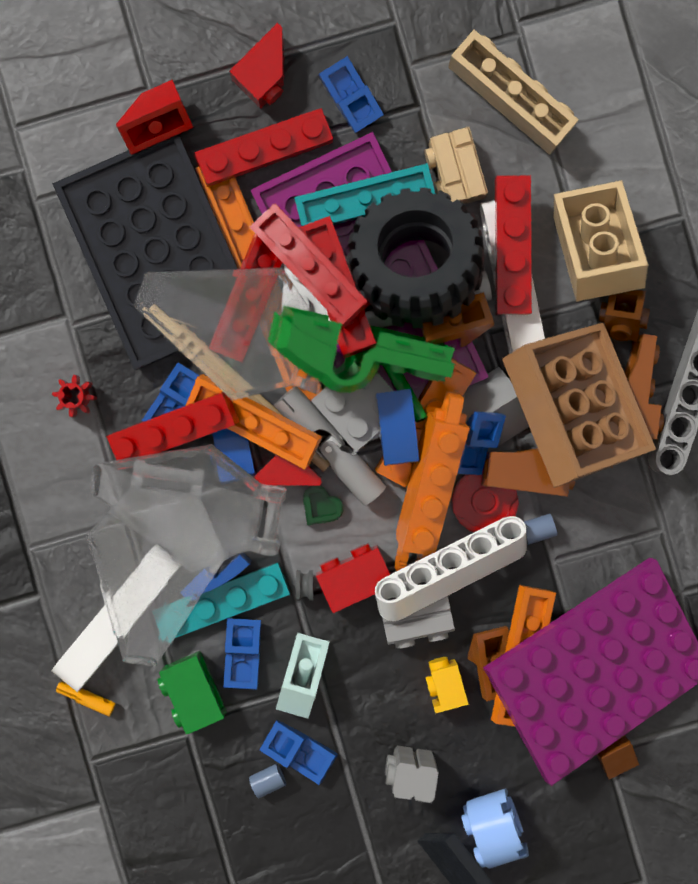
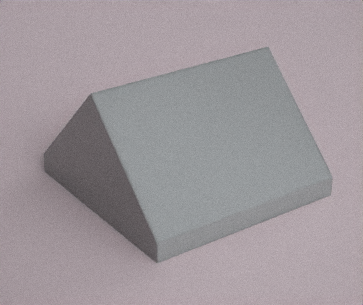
M498 367L488 373V378L467 388L463 395L462 413L467 415L466 422L474 411L506 415L498 444L500 446L527 429L529 425L510 379ZM488 448V452L492 451L495 448Z

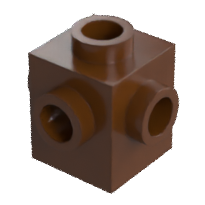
M632 290L609 295L608 303L602 302L599 322L605 323L609 337L618 341H638L640 328L647 329L650 309L644 308L646 291Z

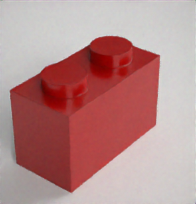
M366 543L351 550L352 557L341 562L338 557H335L320 564L321 571L316 573V578L332 613L374 595L377 583L391 575L378 545L370 547L369 543Z

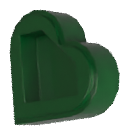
M309 486L305 490L303 502L307 526L333 522L342 516L344 508L342 501L336 496L329 495L323 486Z

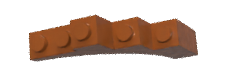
M642 334L639 335L638 341L632 342L629 360L624 373L651 438L657 439L658 433L662 432L664 426V415L661 413L662 405L648 403L649 398L653 397L655 391V379L652 378L653 365H656L659 359L660 347L656 345V335ZM535 448L517 452H487L481 485L568 497L569 490H573L575 481L554 488L539 449Z

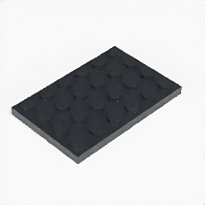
M179 134L132 155L127 150L52 183L134 370H139L182 351L175 343L169 340L171 336L145 314L153 303L179 326L183 324L187 327L186 329L192 332L200 341H205L213 336L239 270Z

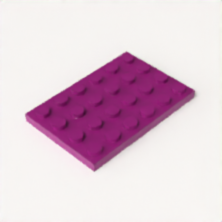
M649 557L483 668L544 781L552 786L698 684V641L657 559Z

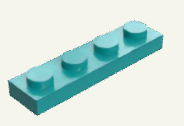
M427 163L294 198L301 226L328 216L331 217L333 225L358 219L360 216L366 217L364 210L372 203L376 205L381 203L380 197L389 193L395 196L400 194L401 189L410 188L411 192L420 191L421 187L431 188V193L435 194Z
M277 562L232 579L209 592L179 599L152 610L163 641L166 642L290 595V590L280 564Z

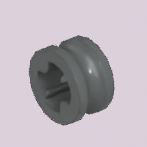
M301 570L296 571V601H301L303 597H307L309 601L314 600L313 570H309L307 574H303Z

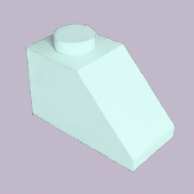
M297 633L276 710L309 718L329 641Z

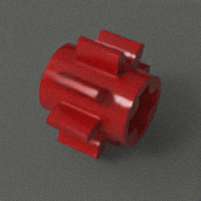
M73 375L72 383L59 379V384L62 387L59 389V392L52 393V396L58 397L60 402L56 409L61 411L69 408L70 417H76L77 409L89 413L88 403L90 400H97V397L90 395L88 390L92 387L93 383L85 382L81 385L78 375ZM70 390L80 391L77 395L78 403L69 402V399L72 397Z

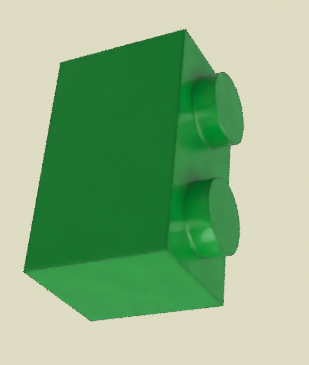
M201 651L170 663L159 671L160 677L157 679L159 688L164 697H170L174 706L171 709L174 722L178 728L183 727L186 735L224 719L227 710Z

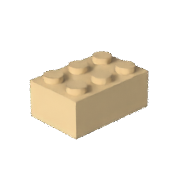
M622 180L554 194V222L576 302L645 288L648 263Z

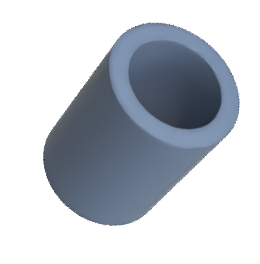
M551 514L524 521L528 545L557 536V529Z
M277 763L249 776L251 787L258 799L286 786L285 777Z

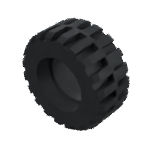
M420 187V191L411 192L410 188L401 189L398 195L392 196L389 193L380 197L381 203L378 205L372 203L364 210L365 218L362 216L358 217L353 226L354 232L349 236L348 259L356 289L370 303L367 309L373 308L375 316L383 321L390 317L392 325L404 327L405 323H412L413 329L423 328V323L432 322L433 326L443 324V317L448 315L452 319L461 313L462 304L469 306L475 299V291L480 289L483 281L484 239L482 230L478 229V220L471 212L467 213V206L460 200L456 199L452 202L450 194L443 191L434 194L431 193V188ZM413 240L434 242L443 247L450 255L444 265L438 270L420 277L399 275L391 271L384 264L388 255L396 247Z

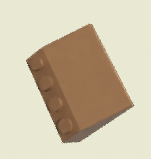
M604 323L525 344L502 359L554 488L656 450Z

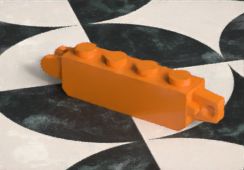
M446 391L441 409L435 408L434 412H428V417L424 421L418 444L419 462L413 463L396 529V539L399 544L394 568L396 571L407 566L410 553L417 554L416 562L437 550L469 432V427L466 424L467 415L462 413L464 397L460 393Z

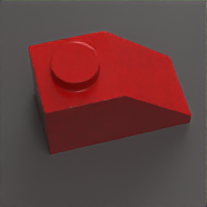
M278 23L229 71L232 81L260 109L266 103L269 105L273 104L283 93L284 34L283 28Z
M173 80L141 93L116 123L131 155L193 128Z

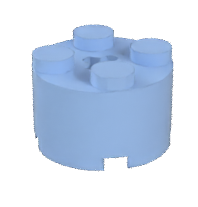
M506 788L468 800L466 805H463L465 815H462V822L467 835H474L477 846L473 849L474 855L481 868L487 867L490 869L529 856L527 842L521 843L519 836H522L523 828L511 796L507 797L508 790Z

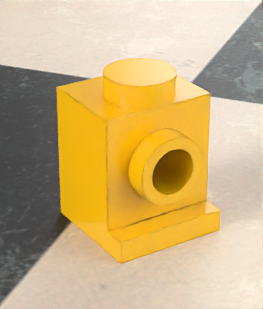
M440 657L429 661L432 676L425 678L430 696H438L437 699L432 700L435 713L468 705L455 659L448 660V657Z

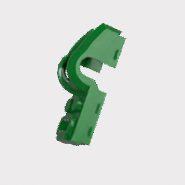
M285 305L283 306L281 316L274 311L267 341L294 366L321 381L325 387L338 393H352L364 388L374 378L379 365L385 366V369L402 374H405L407 371L411 375L439 382H445L446 377L452 378L455 364L451 362L454 348L443 343L437 345L426 343L424 337L370 325L377 346L347 357L340 367L333 369L342 323L328 320V315Z

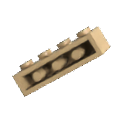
M473 30L451 55L448 68L549 155L578 122L579 119L574 116L573 111L567 105L554 99L540 82L532 80L523 72L516 61L503 55L489 38L484 35L481 36L476 30Z

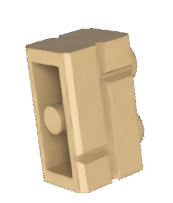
M470 127L430 138L429 148L424 151L429 169L435 168L439 180L434 182L435 193L438 194L439 191H443L451 195L452 202L458 199L464 204L486 198L488 191Z

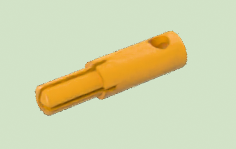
M62 681L56 688L57 693L108 717L111 716L116 705L115 702L85 689L76 692Z

